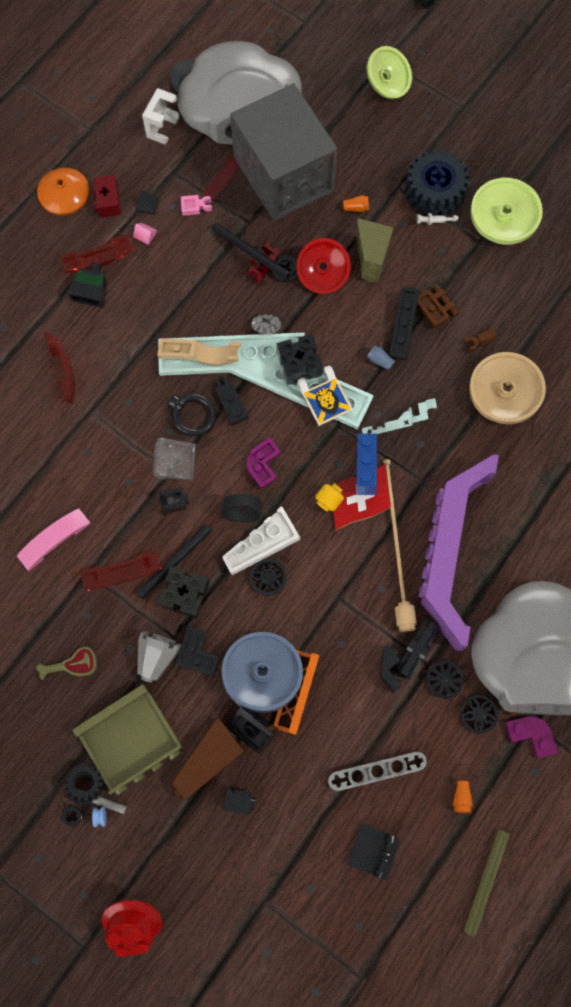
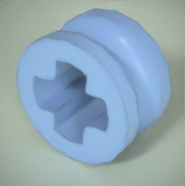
M97 807L93 808L92 820L94 827H98L99 824L102 827L106 826L105 807H101L100 810Z

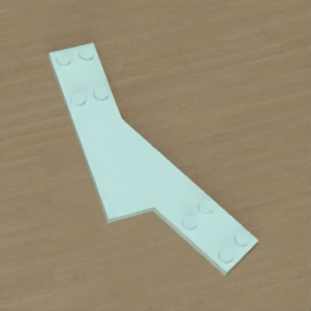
M305 333L165 338L197 340L204 345L212 347H224L229 345L230 342H241V348H238L237 354L239 361L225 365H208L195 360L159 358L160 376L232 373L309 408L297 383L286 385L283 365H280L276 343L290 339L292 343L298 342V337L305 336ZM324 373L320 377L309 380L307 376L301 377L305 379L309 389L328 381ZM337 380L353 410L335 418V420L358 430L374 395Z

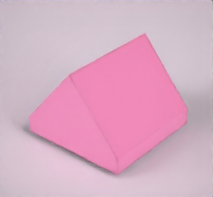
M138 223L135 225L133 238L149 245L157 230L143 223Z

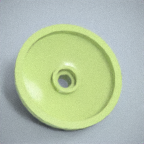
M389 46L379 47L370 55L367 62V75L374 90L388 99L402 97L409 90L412 82L411 68L405 56L397 49Z

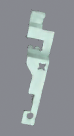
M433 398L418 403L420 415L413 416L412 409L409 407L408 411L404 412L398 420L385 422L384 428L380 426V428L377 427L376 430H373L372 426L362 428L363 434H369L367 431L371 429L372 432L370 434H379L412 426L414 422L428 419V409L437 408L436 399Z

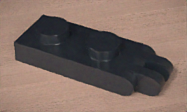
M224 376L222 377L224 384L221 385L219 380H215L217 385L214 388L231 425L233 426L249 419L232 381L228 382Z

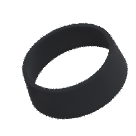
M248 494L229 495L223 499L220 514L225 519L235 522H254L263 517L262 501L258 497ZM235 507H249V508H247V509H242V508H235Z

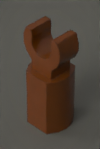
M490 328L475 335V337L466 338L464 345L471 343L473 346L468 351L473 352L478 346L481 347L496 340L497 333L494 328Z

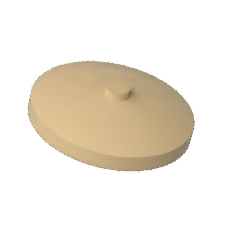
M501 352L486 357L477 365L470 379L469 393L475 408L487 419L500 424H517L529 419L538 411L545 398L546 384L541 370L533 361L517 353Z

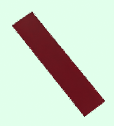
M234 154L202 194L210 196L212 200L216 198L239 168L238 163L234 159Z

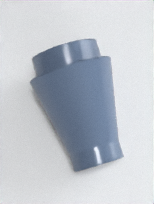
M374 345L367 355V358L370 359L369 362L384 367L387 370L395 362L380 346Z

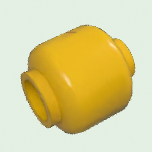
M335 483L332 486L324 484L315 496L316 504L326 512L329 510L335 511L344 500L341 494L343 490Z

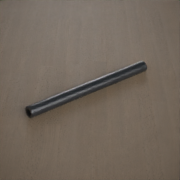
M216 222L212 225L214 232L286 281L291 278V272Z

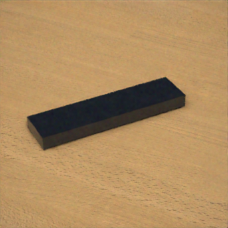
M401 287L389 351L390 358L407 360L420 289Z

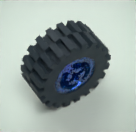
M437 149L432 150L431 154L428 151L423 152L422 157L418 155L415 158V162L412 161L405 184L406 200H409L410 207L415 205V211L417 213L423 211V216L431 213L432 216L440 214L446 217L447 212L451 215L454 213L455 208L458 210L464 201L470 176L469 171L466 172V164L461 165L462 159L460 157L455 159V154L451 152L450 155H447L446 150H441V153H437ZM431 176L428 184L426 178ZM447 179L449 185L444 187L445 181Z

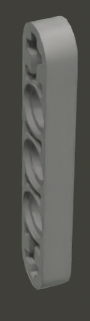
M413 752L336 771L329 776L328 784L333 790L341 791L417 772L425 768L427 763L426 757L420 752ZM415 755H417V758L422 759V762L419 763L420 767L417 768L415 764L409 765L410 770L407 771L405 757H407V762L414 760ZM395 760H399L403 765L402 770L398 773L394 772L391 768L392 762ZM375 765H379L383 769V774L379 778L374 777L371 772ZM359 770L362 772L363 779L361 782L356 783L352 780L351 775L353 771ZM348 772V779L351 785L347 786V781L341 782V787H337L336 784L332 785L335 775H338L339 778L346 777L344 773Z

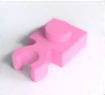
M198 195L181 196L182 215L200 214V210L212 211V206L206 205V203H211V197L205 196L199 199Z

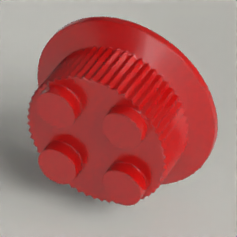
M137 898L119 901L110 905L103 912L101 920L102 926L106 931V943L119 957L147 953L153 943V938L162 929L160 913L151 905L141 902Z

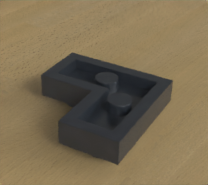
M190 626L187 627L175 664L214 677L220 657L202 651L207 631Z

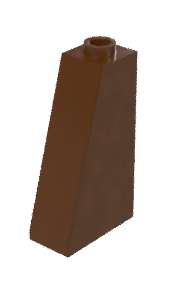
M219 718L213 723L172 782L174 785L172 790L179 799L183 797L184 800H187L245 752Z

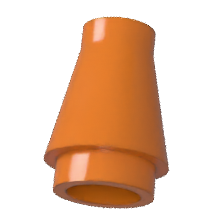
M361 195L343 201L344 211L365 213V211L369 210L368 196Z
M457 781L452 804L454 812L471 813L473 803L468 781Z

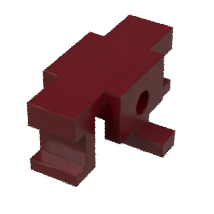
M267 240L261 247V250L268 254L267 257L275 261L280 249L277 247L273 249L268 245L270 241ZM252 258L250 264H255V266H250L245 275L251 274L255 277L253 281L258 284L269 269L264 265L260 266V262Z

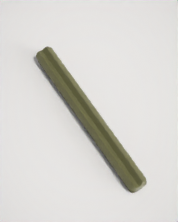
M502 830L497 832L464 928V932L470 936H476L509 839V834Z

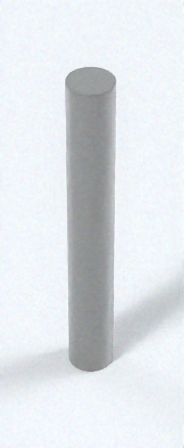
M76 788L79 792H86V791H83V790H81V789ZM98 796L97 800H93L94 804L125 814L127 806L100 796Z

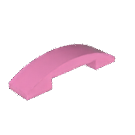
M76 509L38 534L19 552L17 557L25 568L30 571L44 560L43 557L71 535H77L91 523L80 509Z

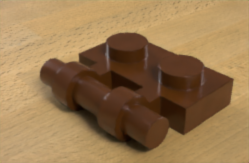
M439 285L433 288L435 294H432L429 289L420 294L417 304L419 310L434 329L449 320V312L453 317L459 314V311L456 309L457 305L450 301L447 297V292L441 289ZM438 300H441L445 306L442 307Z

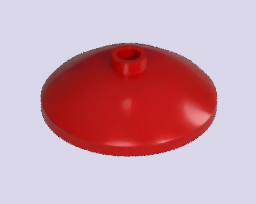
M319 238L309 242L301 250L297 259V274L300 281L306 288L315 293L327 294L338 290L344 285L350 274L351 263L346 249L332 239ZM322 262L326 264V268L324 270L320 269V264Z

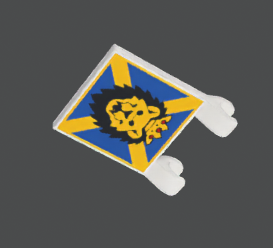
M331 366L325 367L323 371L328 381L311 389L308 388L304 378L297 380V386L319 426L353 410Z

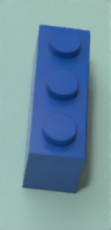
M358 434L357 495H376L377 434Z

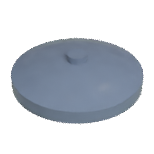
M269 632L250 633L238 639L228 649L222 664V681L230 698L240 707L243 706L249 711L258 713L272 712L286 706L296 696L303 677L301 658L294 646L285 638Z

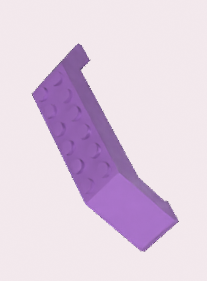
M495 454L446 482L444 487L440 488L435 500V505H438L432 516V523H435V525H433L429 533L428 541H431V544L427 548L425 560H428V563L423 568L422 578L425 580L422 586H420L418 597H421V605L435 624L440 627L441 632L456 651H462L468 646L471 626L464 624L450 603L467 498L470 492L482 484L488 485L496 474L499 455Z

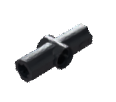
M424 620L416 636L408 644L405 655L396 667L395 671L399 675L409 680L412 678L420 662H423L431 648L430 645L439 632L440 627L435 623Z

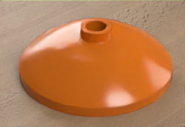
M58 168L48 172L40 180L37 187V196L42 207L56 215H68L80 210L86 204L90 193L89 185L84 175L71 168Z

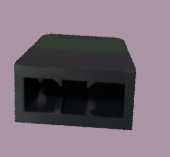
M92 263L90 270L79 269L67 291L71 301L104 308L107 280L105 275L100 273L101 265Z

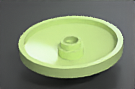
M497 178L482 185L475 193L470 208L471 219L477 231L486 239L504 245L517 244L531 237L537 230L543 213L541 200L534 189L514 178Z

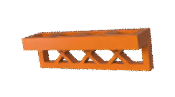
M297 650L299 656L309 658L310 660L308 667L303 669V672L306 671L305 677H302L303 684L299 688L301 690L299 697L297 694L295 696L298 700L297 704L291 709H288L286 705L287 711L283 713V707L278 709L274 726L278 728L277 730L293 735L297 734L319 659L317 654H308ZM295 709L294 714H293V717H292L290 711H292V710ZM287 713L292 720L290 728L278 725L280 717Z

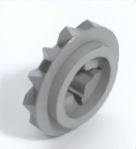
M272 314L258 315V317L253 318L252 322L253 330L261 334L275 333L281 327V321H279L278 317H273Z

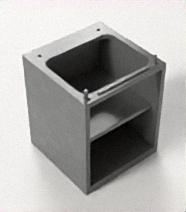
M294 83L289 86L286 84L285 88L230 113L234 159L273 221L334 192L338 148Z

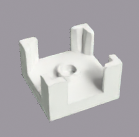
M157 88L142 117L147 138L166 145L168 137L157 132L159 128L163 127L164 120L177 124L180 115L179 112L171 110L166 106V101L171 103L177 101L176 95Z

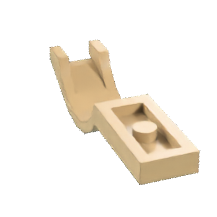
M160 338L157 356L160 359L195 360L208 365H225L239 361L237 354L238 348H241V342H230L229 345L224 347H212L204 345L197 340Z

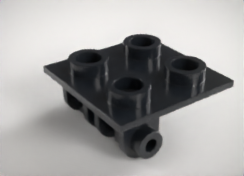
M361 823L347 865L370 873L377 878L388 880L401 839Z

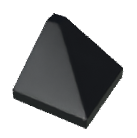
M140 190L138 212L155 215L159 198Z

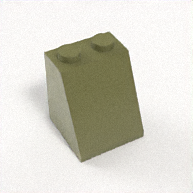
M358 218L355 243L361 278L368 282L379 283L390 248L393 227Z

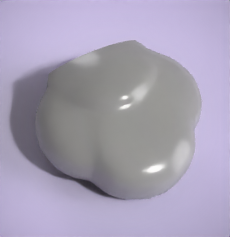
M244 41L222 42L207 48L195 59L192 71L184 78L179 87L177 96L179 112L184 121L195 130L206 134L217 143L233 144L230 113L285 88L286 84L289 86L294 83L302 94L301 79L290 63L280 57L270 55L255 43Z
M532 581L520 585L504 596L495 614L486 619L478 628L471 645L473 667L482 684L499 700L504 711L537 715H571V589L548 581Z

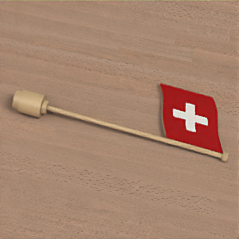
M383 460V466L377 468L376 495H357V476L336 484L343 490L341 494L344 500L334 511L335 530L337 531L348 524L374 517L391 508L402 602L398 603V606L395 607L396 623L400 632L415 630V625H417L415 607L410 605V602H406L389 469L391 462L390 460Z

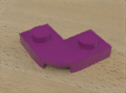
M270 437L253 448L247 459L248 472L261 490L277 479L267 463L279 456L281 451Z
M525 717L505 722L511 742L531 738L536 758L558 753L551 729L542 719Z

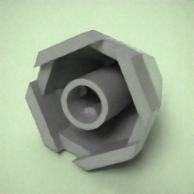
M143 631L138 639L137 674L141 676L142 680L152 683L153 680L159 679L179 653L181 644L175 645L176 641L153 633L152 637L148 636L149 632Z

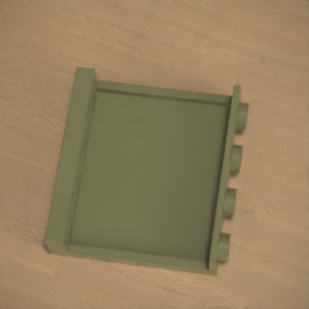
M143 684L73 729L75 736L80 738L96 768L100 771L103 780L110 790L108 792L110 795L114 793L117 796L128 789V784L133 781L136 784L146 777L144 775L146 772L158 770L163 766L162 762L164 760L176 758L181 754L179 750L183 748L149 690Z

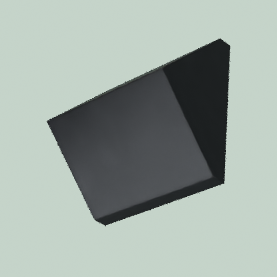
M242 706L238 709L227 729L260 754L278 728L258 712L249 711Z

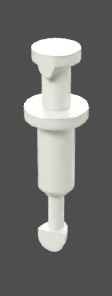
M428 213L427 216L417 215L416 217L417 224L427 222V225L458 220L456 215H453V217H445V215L432 216L431 213Z

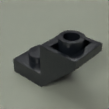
M386 645L382 649L380 678L394 693L401 687L399 684L401 680L394 672L390 673L388 670L400 661L398 658L400 655L393 646L389 647Z

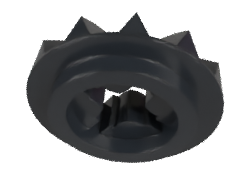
M282 255L275 259V262L286 268L289 266V272L292 273L289 280L293 281L295 277H298L297 259L289 255ZM272 271L273 276H275L277 280H282L286 282L285 279H283L282 277H280Z

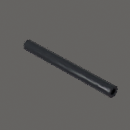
M205 524L136 593L144 599L168 575L170 566L176 567L212 531L210 527Z

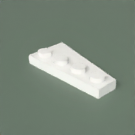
M281 506L272 517L269 516L258 529H254L244 541H240L222 558L231 575H234L299 541L300 536Z

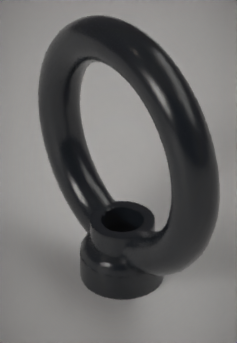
M188 394L183 397L175 395L169 403L168 407L172 409L173 423L185 435L201 436L210 431L215 424L216 409L213 403L203 395ZM191 401L204 404L209 411L207 423L198 429L184 426L179 418V412L186 403Z

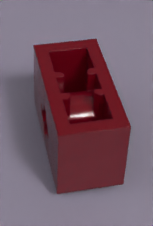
M115 175L94 177L95 185H92L93 195L96 196V200H94L95 211H99L101 218L121 215L119 190Z

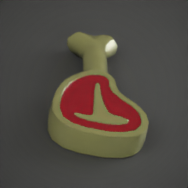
M81 647L76 650L71 658L64 660L62 663L48 666L39 663L36 666V670L39 671V678L41 680H44L49 673L66 671L74 676H90L97 670V658L91 648Z

